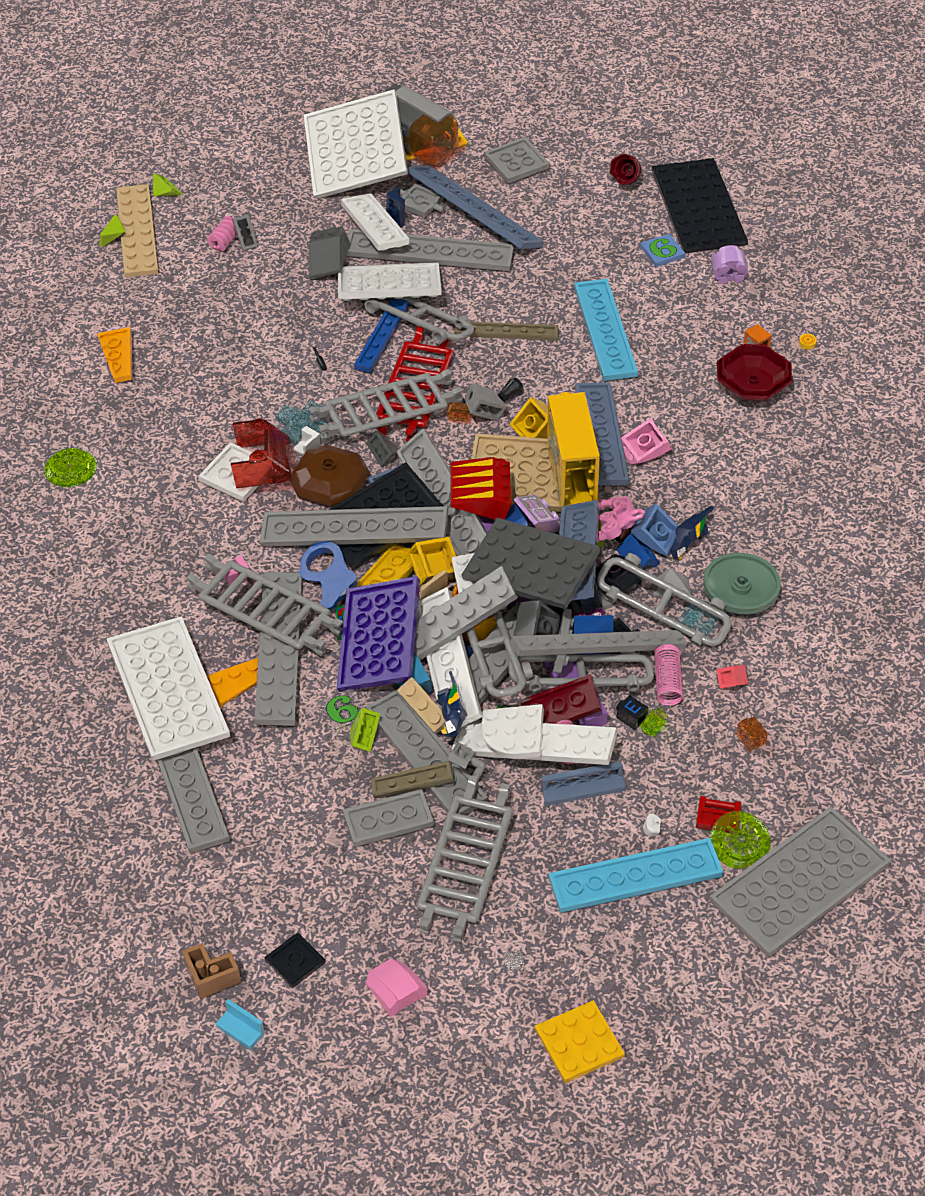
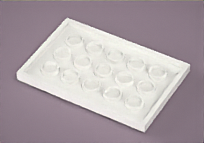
M439 263L343 266L341 273H338V299L344 301L352 299L368 300L369 298L385 299L386 297L400 299L407 296L412 298H419L420 296L436 297L441 295Z

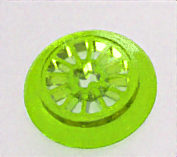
M66 448L58 451L47 460L44 466V474L47 480L54 485L74 487L87 482L95 474L97 463L95 458L87 451L77 448Z
M733 811L721 816L715 822L710 836L718 859L734 869L750 867L769 853L770 835L764 823L756 816L743 811ZM738 823H742V828H741V830H740V827H739ZM746 824L750 826L747 831H745ZM752 829H754L756 832L754 834H749V832ZM738 835L740 837H745L744 843L742 841H737ZM758 837V841L751 838ZM733 844L734 846L729 849L727 845ZM751 844L757 845V849H755ZM734 848L738 849L737 854L732 852ZM741 849H743L744 856L740 855Z

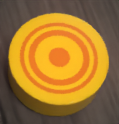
M806 333L800 336L799 346L806 350L815 348L817 339L814 335Z

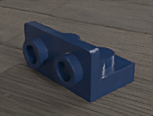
M396 187L386 194V211L401 228L405 225V199L400 197V188Z

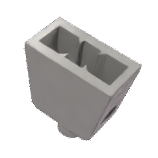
M478 383L472 384L465 396L466 404L472 415L499 420L507 407L494 390L479 386Z

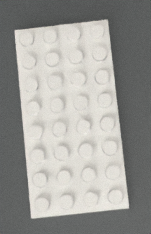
M182 616L107 638V644L152 761L230 737L229 729Z

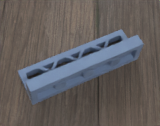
M618 761L609 763V765H597L542 776L541 791L546 806L626 791V785L622 777V762Z

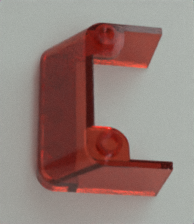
M262 418L233 423L237 446L243 448L264 445V450H255L250 454L248 461L231 463L236 489L288 481L291 478L290 437Z

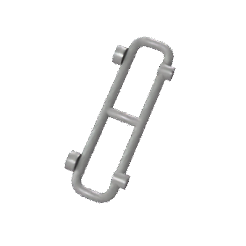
M410 296L400 299L407 300L409 304L419 308L411 314L374 298L365 300L367 312L373 314L380 308L433 332L432 338L437 344H441L446 339L461 341L474 332L473 325L469 323V319L465 315L457 318ZM429 312L454 323L458 329L465 328L467 330L460 334H453L418 317Z
M628 553L624 560L618 557L607 560L599 571L597 584L600 589L606 592L605 597L615 602L618 598L692 637L690 642L700 647L702 643L707 646H717L725 640L730 631L731 619L723 612L726 607L724 601L713 597L708 604L639 568L638 565L641 559L632 553ZM613 565H618L666 590L656 608L653 609L621 592L618 588L606 584L604 579ZM672 594L721 619L724 625L718 636L714 639L708 638L702 632L695 631L663 614L662 611Z
M507 605L493 614L501 636L478 642L473 627L466 631L482 677L479 678L481 688H487L489 694L499 698L521 692L525 688L526 679L533 678L530 663L527 662L520 665L517 654L510 643L511 638L501 614V610L507 609ZM504 643L518 684L504 689H496L481 649Z
M634 651L619 652V654H569L568 662H576L579 678L586 676L584 662H640L645 666L646 677L638 678L636 675H629L626 678H593L595 686H627L629 691L634 692L639 689V686L648 685L654 679V670L650 659L644 655L635 654ZM555 655L517 656L519 662L555 661ZM509 660L510 678L514 683L518 684L516 674ZM533 675V678L526 679L525 686H529L530 691L536 692L541 689V686H559L578 678H540L538 675Z

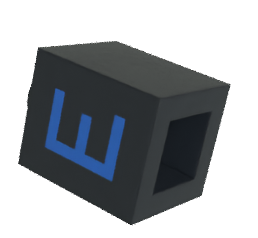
M629 695L625 700H621L617 704L616 718L633 730H636L648 718L649 707Z

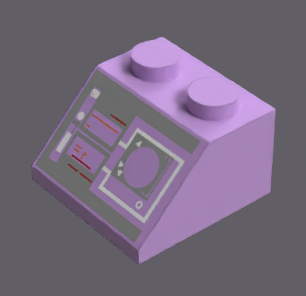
M537 495L513 499L531 527L555 533L560 529L558 523L560 518L554 511L550 512L548 510L549 505L544 499L540 500Z

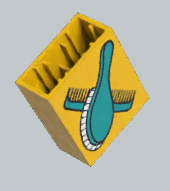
M562 392L558 395L548 396L547 450L561 511L562 506L598 500L600 456L585 392Z

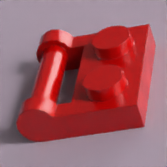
M700 795L695 828L737 834L741 801L733 803L707 799L706 796Z

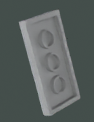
M422 789L343 809V816L354 847L434 826V820Z

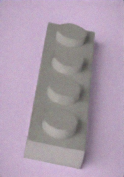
M564 609L558 634H572L574 618H571L572 610ZM569 654L555 655L554 672L561 673L562 667L567 666Z

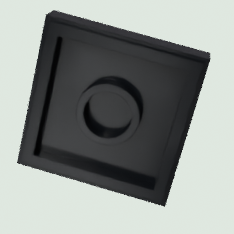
M298 932L264 957L265 961L292 989L326 963V959Z

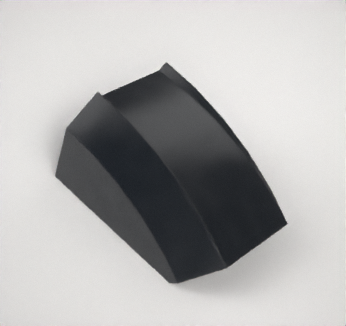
M613 554V555H612L611 557H609L607 560H609V559H611V558H616V557L621 558V559L624 560L625 557L620 556V555H618V554ZM607 560L596 567V581L599 571ZM613 565L604 579L606 584L618 588L625 594L641 585L643 578L618 565Z

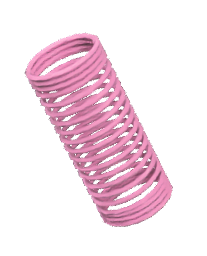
M671 644L661 645L656 648L654 653L657 700L663 705H675L683 699L680 650ZM666 652L675 653V654L668 653V654H663V655L659 656L660 654L666 653ZM679 693V695L674 696V697H665V696H662V695L673 696V695H676V694ZM680 696L679 698L674 699V700H666V699H663V698H671V699H672V698H676V697Z

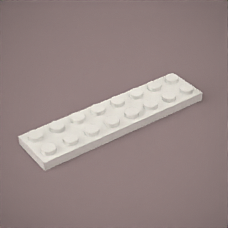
M446 587L418 601L417 620L451 599V591ZM461 634L426 657L437 699L438 691L445 688L452 689L453 685L449 675V671H452L467 712V717L462 723L463 727L483 716Z
M477 719L461 727L460 734L456 736L452 747L453 750L457 742L475 751L474 756L505 758L499 756L496 751L487 746L482 734V719ZM543 723L541 757L523 759L609 765L618 732L615 727Z

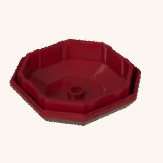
M741 344L717 360V381L743 401H767L793 383L792 363L765 344Z

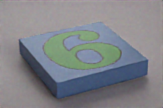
M670 234L640 243V248L655 267L685 258L686 253Z

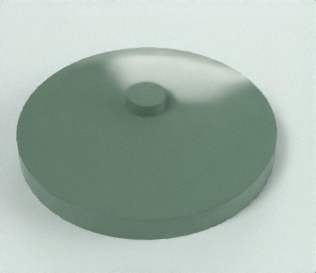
M729 553L714 559L708 565L704 574L703 586L710 600L716 597L726 603L724 610L737 614H754L768 609L776 602L780 592L781 581L776 569L766 560L747 553Z

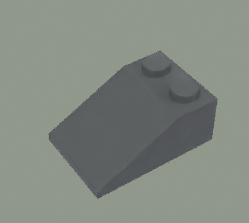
M343 226L332 227L323 231L318 230L312 233L309 241L310 279L341 273L350 244Z

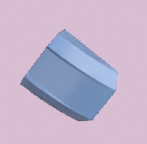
M654 504L644 510L643 518L637 520L630 531L648 547L663 555L670 556V548L677 536L676 528L678 525L657 504Z

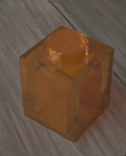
M753 716L749 719H743L737 724L736 736L750 752L766 745L768 732L757 718Z

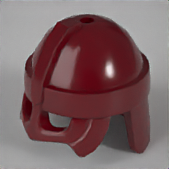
M622 153L611 160L609 173L615 177L619 184H632L641 176L642 167L634 156Z

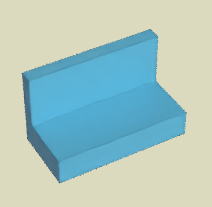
M227 999L225 1002L227 1011L217 1021L216 1028L251 1050L265 1034L263 1022Z

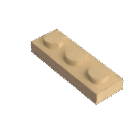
M413 677L408 679L397 691L432 731L437 734L444 728L446 722L442 715V709Z

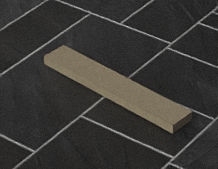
M469 321L474 327V332L469 337L558 341V325ZM455 326L454 334H460L467 329H458Z

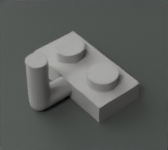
M457 742L447 760L451 761V764L457 768L463 767L466 769L468 764L476 767L472 776L478 777V783L486 764L473 757L475 751Z

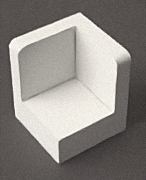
M305 426L301 430L302 441L294 447V451L303 455L308 450L320 447V434Z

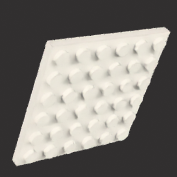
M395 90L304 115L315 199L408 174Z

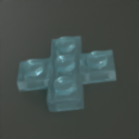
M309 401L299 411L284 405L275 415L276 421L287 425L280 432V438L295 445L302 438L301 430L305 426L321 434L319 426H330V424L321 420L312 423L309 408H320L323 406Z

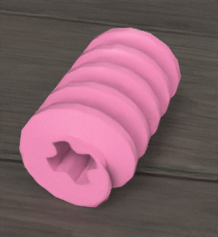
M225 216L209 237H207L209 245L214 249L224 251L237 235L232 220L233 217Z

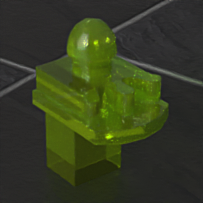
M660 707L656 710L652 709L640 725L642 731L647 735L655 736L667 721L665 717L668 713Z

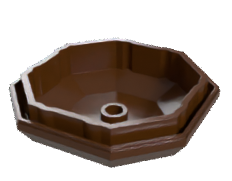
M324 445L303 453L289 476V481L298 498L332 508L360 491L369 478L370 471L358 453L331 445Z

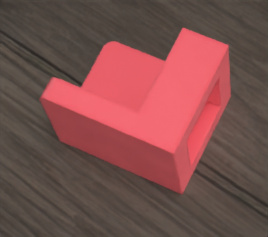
M745 665L716 669L720 689L748 684Z

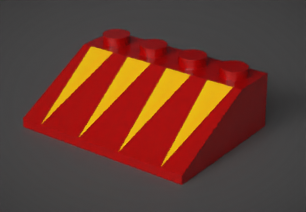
M495 457L451 462L450 507L495 520L497 518L505 520L511 506L510 462Z

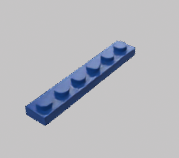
M392 298L389 305L406 313L409 301ZM384 312L354 363L355 370L372 372L402 318L389 312Z

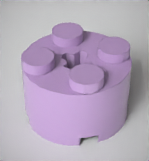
M729 245L721 247L719 252L712 254L711 262L714 276L719 284L733 280L735 282H742L745 279L748 267L743 250L738 249L737 246Z

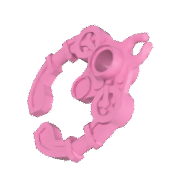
M628 496L612 497L608 500L600 499L598 501L600 505L599 511L604 510L605 507H610L613 511L602 513L599 516L603 526L598 531L597 542L618 537L622 533V529L632 527L635 521L643 518L645 511L633 509V503Z

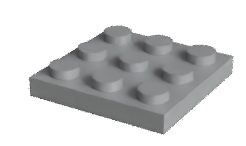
M526 137L484 152V158L508 184L550 168V163Z

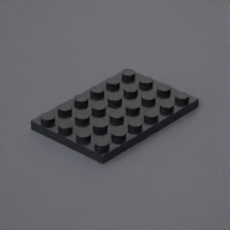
M405 462L329 510L444 506ZM396 543L336 545L342 551L347 565L351 570H354Z

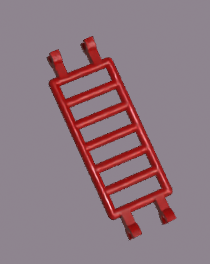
M417 327L413 341L404 342L388 384L403 380L404 378L398 377L400 372L414 375L429 373L431 376H435L447 370L454 354L453 349L448 348L451 340L446 339L439 347L421 344L424 339V328ZM409 349H415L446 356L444 360L407 353ZM406 360L440 366L441 369L437 372L403 366V363ZM427 382L417 383L420 389L431 390ZM442 384L437 385L439 390L441 389ZM393 390L384 392L388 401L390 396L397 397ZM402 391L406 399L418 401L414 393ZM431 392L430 396L424 395L429 406L435 404L436 397L433 392ZM381 402L376 412L379 420L389 417L388 414H383L385 409ZM389 402L393 410L405 412L401 404ZM411 406L412 410H416V409L422 408V407ZM431 413L423 415L421 420L407 419L396 422L397 424L408 425L405 431V435H407L406 442L415 436L418 427L425 428L427 426ZM389 425L377 429L386 436Z

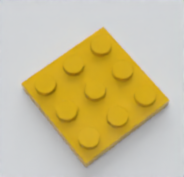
M594 1000L534 1026L535 1032L564 1083L625 1057L623 1049Z

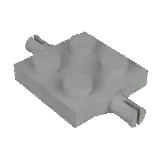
M414 184L408 190L400 189V196L405 199V210L426 218L433 210L440 211L441 213L445 211V206L439 204L443 198L437 195L435 191Z

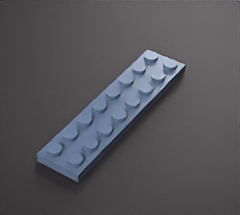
M575 383L576 393L585 392L599 451L598 486L629 485L628 470L611 383Z
M598 500L562 506L559 535L597 545L600 509ZM596 559L571 601L594 597Z

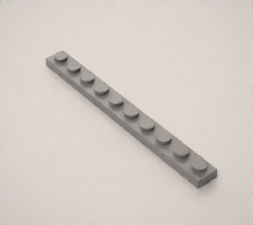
M678 630L512 636L510 640L517 656L656 650V648L665 644L674 645L678 649H685L688 644Z

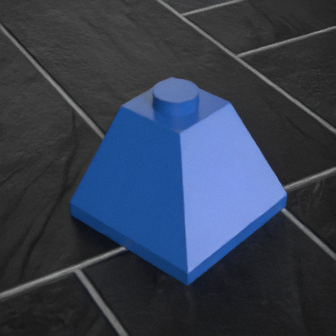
M613 615L574 616V634L613 632ZM604 652V653H580V654H614V652Z

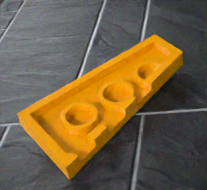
M126 327L97 333L115 383L132 380L131 328Z

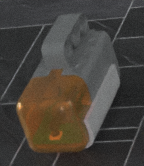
M394 84L384 91H396L404 150L424 163L434 166L457 150L459 145L458 122L452 112L407 86L402 87Z

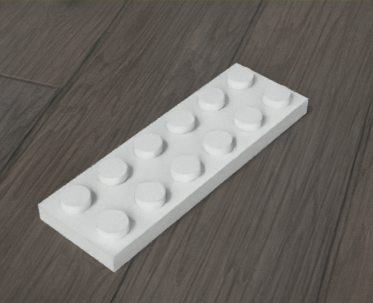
M371 193L341 199V206L378 251L409 244V237Z

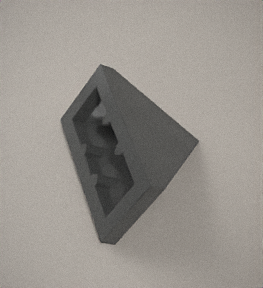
M376 431L366 442L381 467H384L398 450V447L380 431Z

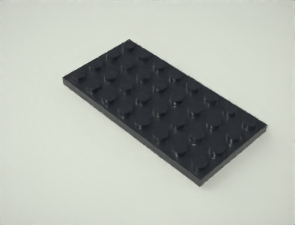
M714 158L652 166L653 176L679 244L686 254L717 250L729 245L737 247L748 245V239Z

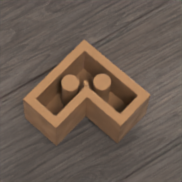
M203 943L182 951L185 966L200 999L241 983L239 969L231 952L210 960Z

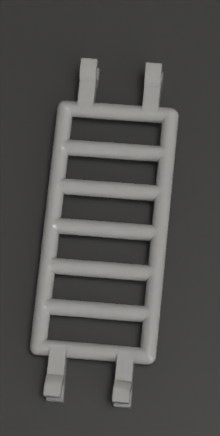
M449 369L435 376L425 373L327 400L323 407L309 408L311 413L310 420L314 423L322 417L329 415L333 420V425L319 426L321 441L327 440L330 436L339 433L342 437H347L446 409L449 402H462L460 396L462 390L460 387H456L448 393L442 394L437 385L452 384L449 378L452 376V373ZM426 381L439 403L429 406L417 383ZM409 385L422 408L412 410L400 388ZM393 390L405 413L396 415L383 392ZM377 395L389 417L379 420L367 397ZM360 399L372 422L362 424L350 402ZM343 404L355 427L345 429L333 406Z
M208 554L204 558V561L208 562L205 565V569L214 570L218 574L208 584L199 580L192 573L186 578L189 581L187 588L199 591L198 597L200 600L296 649H301L305 645L319 656H322L326 652V649L323 648L326 642L311 637L321 625L329 628L338 636L343 631V628L340 627L343 621L329 617V609L234 561L224 564L211 554ZM231 569L240 573L218 599L209 596ZM247 577L256 581L234 607L225 604L227 599ZM263 585L272 589L249 616L240 612ZM279 593L288 597L266 624L256 620ZM295 601L304 605L282 632L272 628ZM311 609L320 613L298 641L289 637L290 633Z
M471 775L469 776L464 796L455 795L453 797L417 902V908L425 911L419 924L421 928L420 933L428 935L434 913L455 918L458 920L453 929L452 936H454L453 941L459 943L462 941L467 922L476 923L479 919L513 814V809L505 806L510 794L509 784L501 783L496 804L473 798L478 788V777ZM459 804L504 814L501 824L458 814ZM456 821L497 831L498 833L495 841L454 832L451 831L453 822ZM452 839L492 849L490 858L487 859L446 849L447 840ZM443 856L484 866L486 870L484 876L481 877L440 867L439 863ZM435 875L481 885L478 895L434 885ZM429 893L475 903L472 913L427 903Z

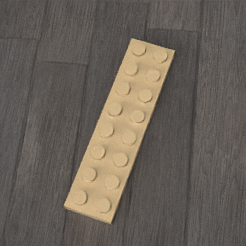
M149 184L118 187L116 190L119 219L125 230V233L121 235L125 277L158 274Z

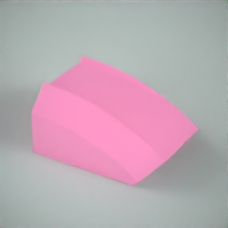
M651 418L621 437L624 455L630 464L649 461L672 449L666 437L661 434Z
M391 958L368 973L366 985L390 1017L396 1015L400 1010L415 1001L427 996L426 985L401 961Z

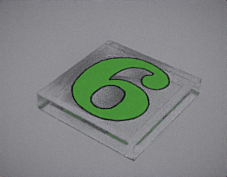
M353 689L316 702V706L332 735L351 728L360 709L363 708Z

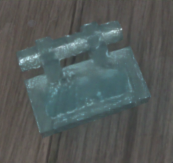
M689 603L678 622L695 631L698 628L701 630L700 632L707 636L708 633L712 632L716 621H719V618ZM704 617L709 618V619H708L707 621H705V622L702 621V620L704 619Z

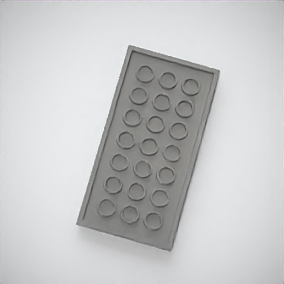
M830 807L710 895L709 901L769 958L890 866L891 860L835 809Z

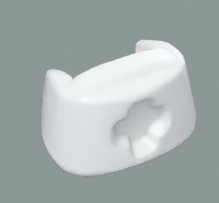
M649 814L645 820L643 830L647 836H656L660 833L661 819L657 815Z

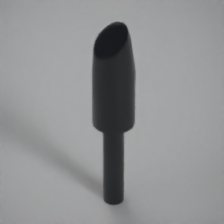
M313 347L319 367L326 371L327 366L323 357L319 355L316 347Z

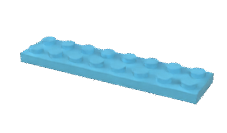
M608 279L574 283L576 296L603 381L638 377V370Z
M707 838L552 872L548 874V878L559 912L562 913L723 877V870L711 839Z

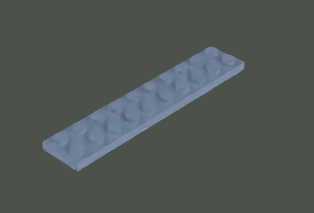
M409 166L408 173L412 175L413 179L423 182L425 187L433 189L437 195L445 197L446 201L454 203L458 209L469 213V216L479 220L480 224L488 226L492 229V232L500 234L504 240L515 244L517 249H534L543 246V240L432 166Z

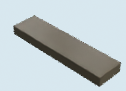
M450 761L371 778L374 799L454 782Z

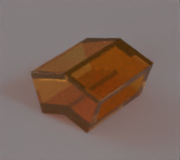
M450 402L447 415L448 420L467 422L471 420L472 414L467 404Z

